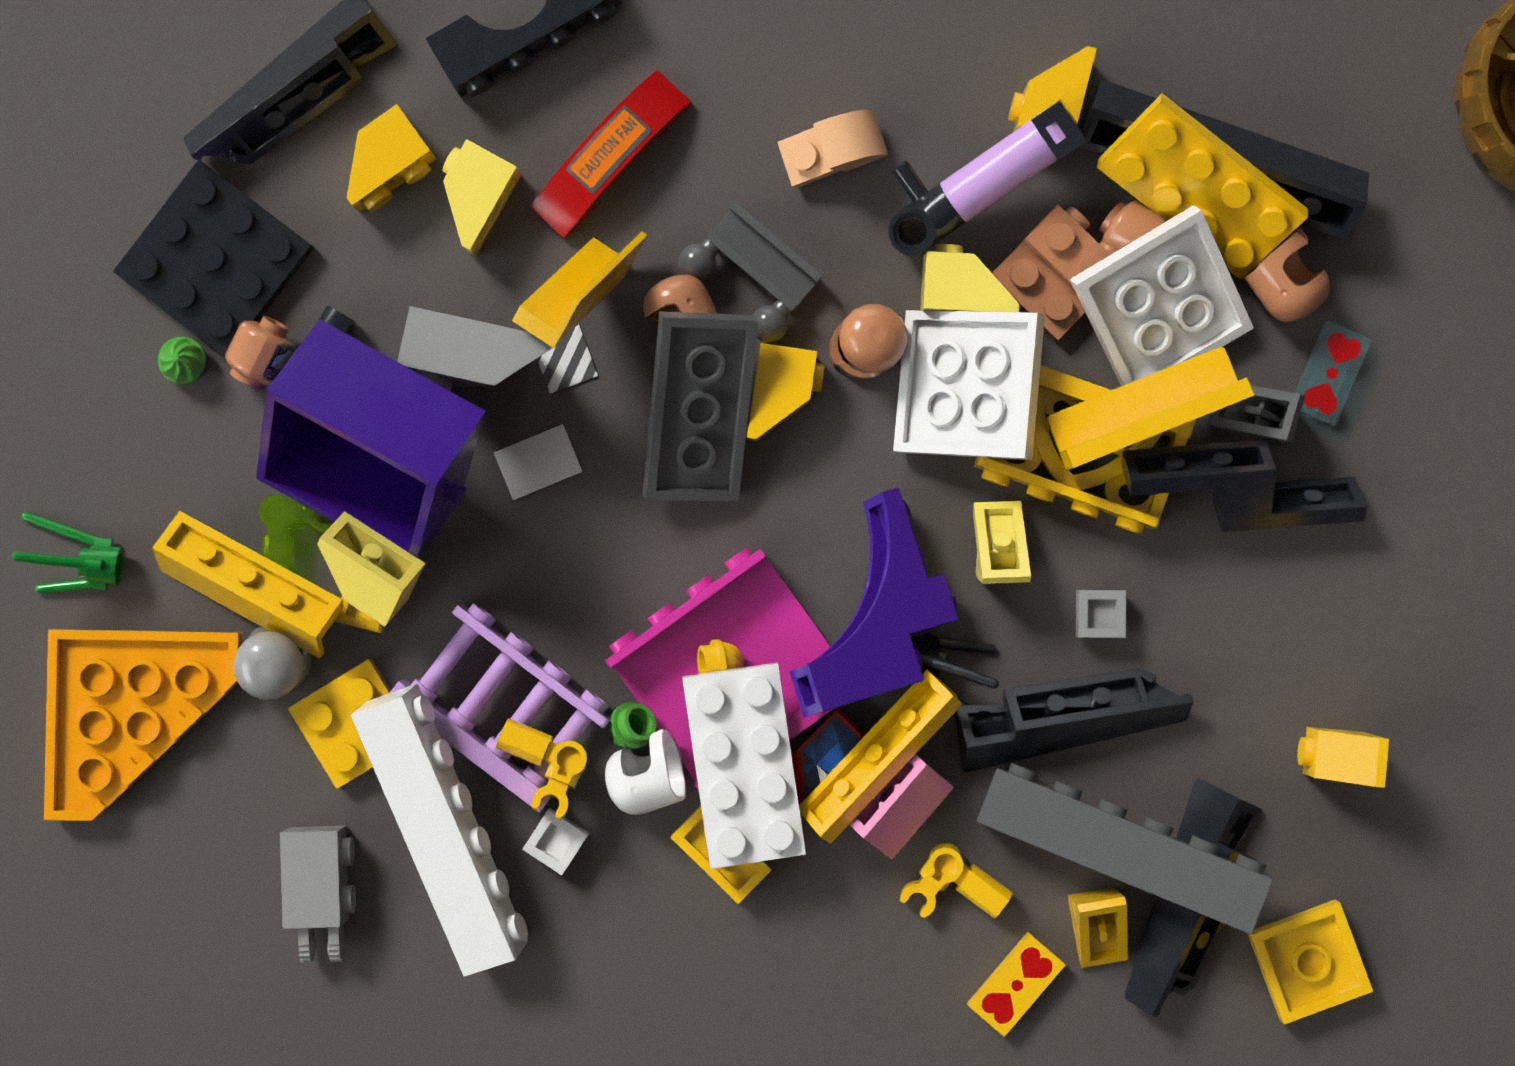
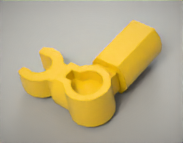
M508 718L497 741L496 749L541 766L543 762L549 764L544 776L549 780L548 784L535 792L532 799V809L538 811L544 798L554 797L559 802L555 819L561 821L568 811V798L566 795L568 788L575 789L580 776L586 769V751L582 745L574 741H564L556 744L552 742L553 736Z
M940 843L931 849L928 860L920 869L919 873L922 877L904 886L901 891L900 901L905 904L912 894H923L927 901L920 910V916L926 918L935 909V895L939 890L944 892L951 882H955L957 884L956 891L991 917L996 918L1010 901L1013 892L977 865L973 864L970 867L966 865L963 855L956 845Z

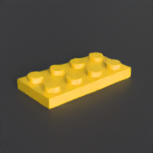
M1163 93L1098 158L1096 168L1150 210L1167 220L1193 205L1201 209L1228 270L1240 280L1308 218L1307 207Z

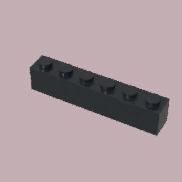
M1100 79L1082 125V131L1088 139L1079 147L1102 155L1157 98ZM1181 107L1307 207L1308 218L1301 224L1302 226L1345 241L1348 240L1367 205L1369 172Z

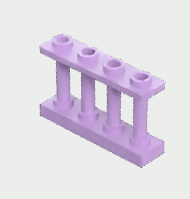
M473 603L470 608L463 604L457 605L452 613L464 622L421 680L415 678L412 683L407 679L398 681L391 692L418 683L422 695L427 696L433 705L435 712L434 723L440 737L532 807V799L535 792L548 784L549 780L544 776L549 764L543 762L541 766L528 765L526 769H523L510 759L511 754L496 749V744L502 730L496 738L491 736L488 740H485L472 730L476 725L473 720L516 663L538 678L539 681L510 719L529 726L554 692L577 708L552 741L556 744L564 741L576 742L591 721L605 728L610 722V716L605 713L609 705L588 689L583 694H580L567 683L571 676L549 660L544 666L529 654L534 648L520 636L510 632L506 637L492 627L496 619L479 605ZM480 634L502 652L458 709L453 707L449 712L434 701L438 697L436 690ZM551 796L542 800L537 812H541L552 798Z

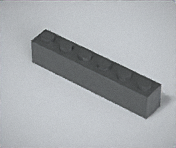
M1011 763L1009 770L1003 768L996 769L976 822L1252 935L1273 881L1272 876L1264 874L1266 864L1238 854L1236 862L1217 855L1220 848L1219 845L1192 835L1190 843L1171 836L1173 827L1146 817L1144 825L1125 818L1128 812L1127 808L1104 799L1100 800L1098 806L1080 800L1083 793L1082 790L1059 781L1055 782L1053 788L1035 781L1038 775L1037 772L1015 763Z

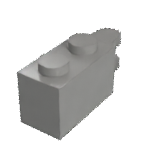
M346 825L289 827L280 832L283 929H298V952L301 963H312L316 953L314 928H328L327 952L330 962H342L344 923L349 920V914H354L356 908L355 886L348 885L347 866H353L355 848L353 838L346 837Z

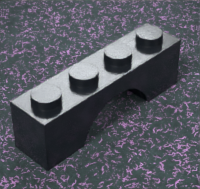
M547 0L543 9L534 19L525 25L507 30L483 26L466 14L425 39L460 98L467 93L474 97L491 88L495 83L493 78L505 71L510 70L511 73H516L531 65L535 61L534 55L548 46L552 49H558L566 45L576 37L575 31L591 22L593 26L609 20L617 13L616 7L621 5L622 2L621 0Z

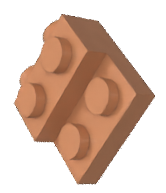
M1059 204L992 272L997 280L1020 304V309L1025 313H1039L1045 316L1044 332L1055 342L1085 313L1069 279L1116 252L1113 247L1103 243V241L1098 243L1086 231L1090 227V223L1082 213L1072 206H1069L1065 211Z

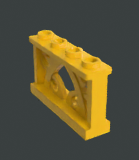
M1041 365L1032 460H1025L1021 464H1013L1002 458L976 457L973 467L983 470L981 478L989 482L1008 487L1010 480L1028 486L1027 495L1053 503L1055 496L1073 502L1070 508L1072 511L1092 518H1098L1099 512H1103L1117 517L1116 526L1142 534L1144 527L1149 529L1158 528L1169 493L1149 495L1143 503L1135 506L1122 501L1119 497V489L1121 486L1127 485L1122 469V452L1125 450L1150 449L1156 444L1162 434L1171 437L1168 447L1186 446L1196 420L1132 444L1128 449L1122 448L1113 453L1118 457L1094 470L1073 475L1069 470H1066L1053 445L1045 414L1051 415L1055 413L1054 404L1057 401H1064L1071 407L1111 390ZM1042 461L1055 481L1030 472L1035 470ZM1105 483L1104 494L1106 499L1080 490Z

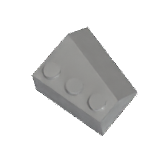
M409 306L397 362L451 391L452 385L461 387L495 386L551 350L552 347L527 331Z

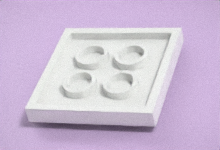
M1194 205L1069 279L1121 386L1218 347H1223L1254 328L1201 209Z
M906 310L907 345L901 359L893 451L910 454L1032 460L1045 316L1039 313Z

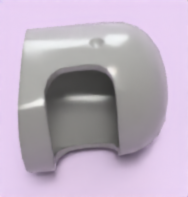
M263 627L253 630L250 637L238 648L233 662L234 676L240 687L250 696L262 700L279 699L300 687L308 677L312 665L310 653L303 650V654H301L296 644L287 636L268 631Z

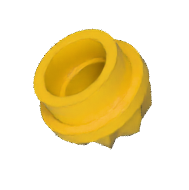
M720 639L711 640L710 645L699 646L697 653L699 674L742 668L744 658L733 644L722 642Z

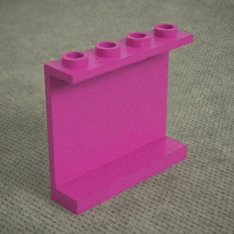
M748 547L740 551L724 563L729 572L715 582L710 575L701 579L686 590L691 598L677 609L673 607L671 602L647 618L652 625L650 629L638 637L632 630L609 646L614 654L605 660L610 668L613 667L639 704L647 706L653 712L657 729L668 730L673 735L681 753L682 764L695 780V787L698 791L682 676L699 674L697 664L699 646L710 645L711 640L720 639L722 642L733 644L744 658L743 667L778 662L789 741L831 711L828 710L809 717H803L790 671L813 661L825 652L830 645L761 549L754 554L751 553Z

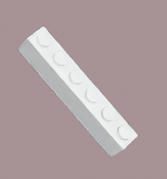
M418 683L367 701L351 714V718L463 976L465 977L516 960L528 943L527 926L522 915L515 912L509 898L507 878L501 870H497L490 854L491 843L489 836L483 827L478 826L472 812L471 794L466 785L460 783L454 770V757L451 747L446 740L441 739L434 723L435 712L431 701L427 696L422 695Z

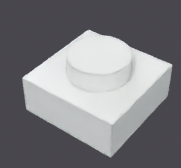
M549 808L522 850L560 875H563L589 833L565 817L561 821L555 819L556 811Z

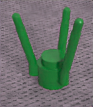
M23 512L21 514V518L24 521L91 546L90 548H81L79 557L14 552L12 554L14 561L77 568L78 576L86 577V579L38 584L35 587L37 593H55L83 589L108 590L109 584L117 585L120 582L124 553L121 547H113V538L97 537L30 512Z

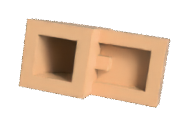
M858 110L833 116L814 123V127L777 142L792 187H801L836 172H847L888 156L873 110Z

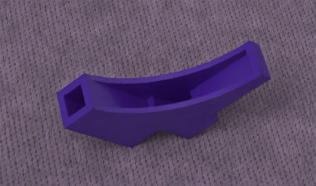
M899 488L881 492L863 502L870 536V562L864 593L849 625L840 637L820 656L808 664L790 671L804 718L924 681L921 672L922 658L919 650L912 644L910 636L958 620L956 597L952 588L947 584L945 575L927 578L925 555L921 547L916 543L911 528V511L908 504L902 499Z

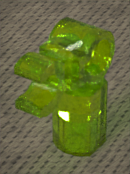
M270 495L262 501L259 507L260 520L267 526V535H262L261 555L293 572L295 537L290 536V529H304L307 523L315 530L326 532L332 523L322 522L319 513L288 496Z

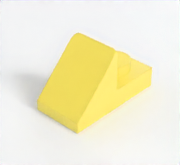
M1021 501L974 502L973 519L977 546L976 577L982 584L1030 582L1031 572Z

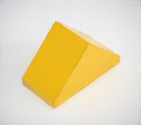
M1115 887L1068 895L1081 968L1128 960L1127 903L1125 896Z

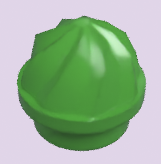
M175 337L168 340L161 347L158 355V366L163 376L171 382L188 384L194 382L203 374L206 367V354L197 341L188 337Z
M631 702L624 703L613 711L610 717L608 732L612 734L614 744L630 750H637L649 743V736L656 731V719L653 712L647 706Z

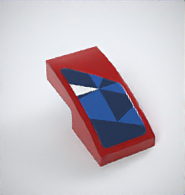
M839 707L810 733L804 742L791 754L799 805L866 735Z

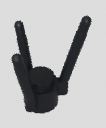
M929 633L925 634L924 639L912 635V644L919 650L922 658V674L929 670L938 678L940 671L993 689L999 686L998 680L944 661L947 652L938 649L994 653L996 651L995 645L940 638ZM958 697V699L963 703L962 705H970L969 703Z

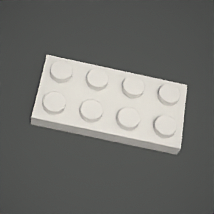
M778 662L682 676L710 869L806 855Z

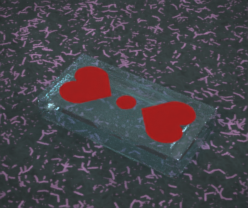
M1331 321L1324 323L1295 393L1305 396L1300 414L1330 427L1336 426L1372 339Z

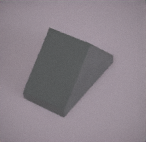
M1250 385L1254 396L1212 412L1207 424L1213 428L1253 440L1266 439L1267 444L1273 446L1292 443L1305 396L1298 393Z

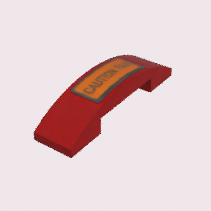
M655 70L626 96L580 144L531 204L530 209L565 240L596 207V201L657 135L659 137L663 135L692 103L691 100L663 74Z

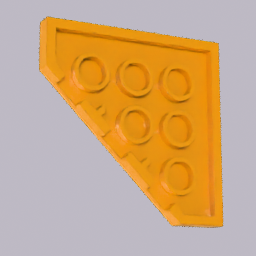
M48 630L44 820L93 821L102 815L238 684L234 676L233 662L238 648L242 645L243 632Z

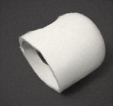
M661 729L649 736L650 755L637 756L630 749L623 748L609 758L605 768L606 788L612 801L620 810L631 815H640L685 799L687 791L682 757L676 740L668 730L664 731Z

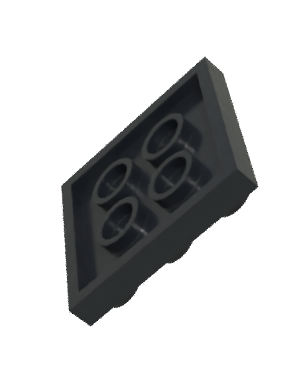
M197 160L113 272L225 357L239 325L244 321H259L314 249V246L202 161Z

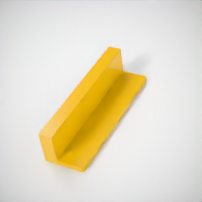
M641 231L619 254L593 237L519 306L512 321L552 348H555L625 278L648 235Z
M1218 347L1051 414L1047 417L1046 421L1066 470H1069L1252 397L1254 393L1248 378L1237 380L1225 348Z
M181 511L177 513L152 547L160 570L268 631L287 636L297 647L321 658L324 653L321 639L343 609V600Z
M929 670L922 674L924 681L913 684L799 805L801 815L816 833L831 844L963 704L958 699L957 694Z

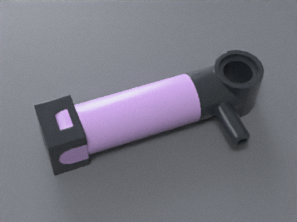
M1059 99L929 191L908 161H903L893 168V174L912 202L902 208L890 222L889 239L892 246L905 255H919L926 252L931 246L1085 143L1088 138L1062 99ZM916 217L922 220L926 226L927 234L925 239L919 242L908 240L902 232L904 219Z

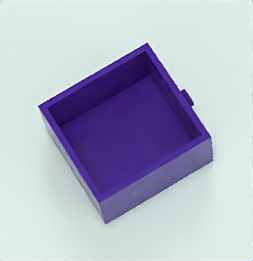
M319 319L266 390L256 479L333 522L345 511L420 559L455 506L458 508L465 497L467 488L464 486L486 411Z

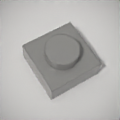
M1076 590V637L1126 638V590Z

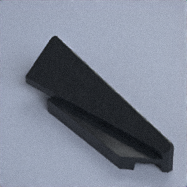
M342 0L184 137V142L190 155L194 160L202 161L203 156L230 157L235 163L252 164L362 83L364 78L356 67L387 52L398 44L366 0Z
M1143 668L1005 689L1002 697L1004 705H962L955 712L962 770L965 773L1184 722L1189 717L1194 701L1192 696L1187 693L1178 696L1157 684L1156 676Z
M1199 779L1193 785L1176 838L1190 843L1192 835L1212 842L1220 846L1217 855L1236 862L1238 854L1257 860L1239 849L1263 809ZM1157 896L1125 992L1126 1000L1151 1016L1157 1017L1161 1014L1162 1006L1170 993L1175 992L1184 996L1196 986L1225 924Z

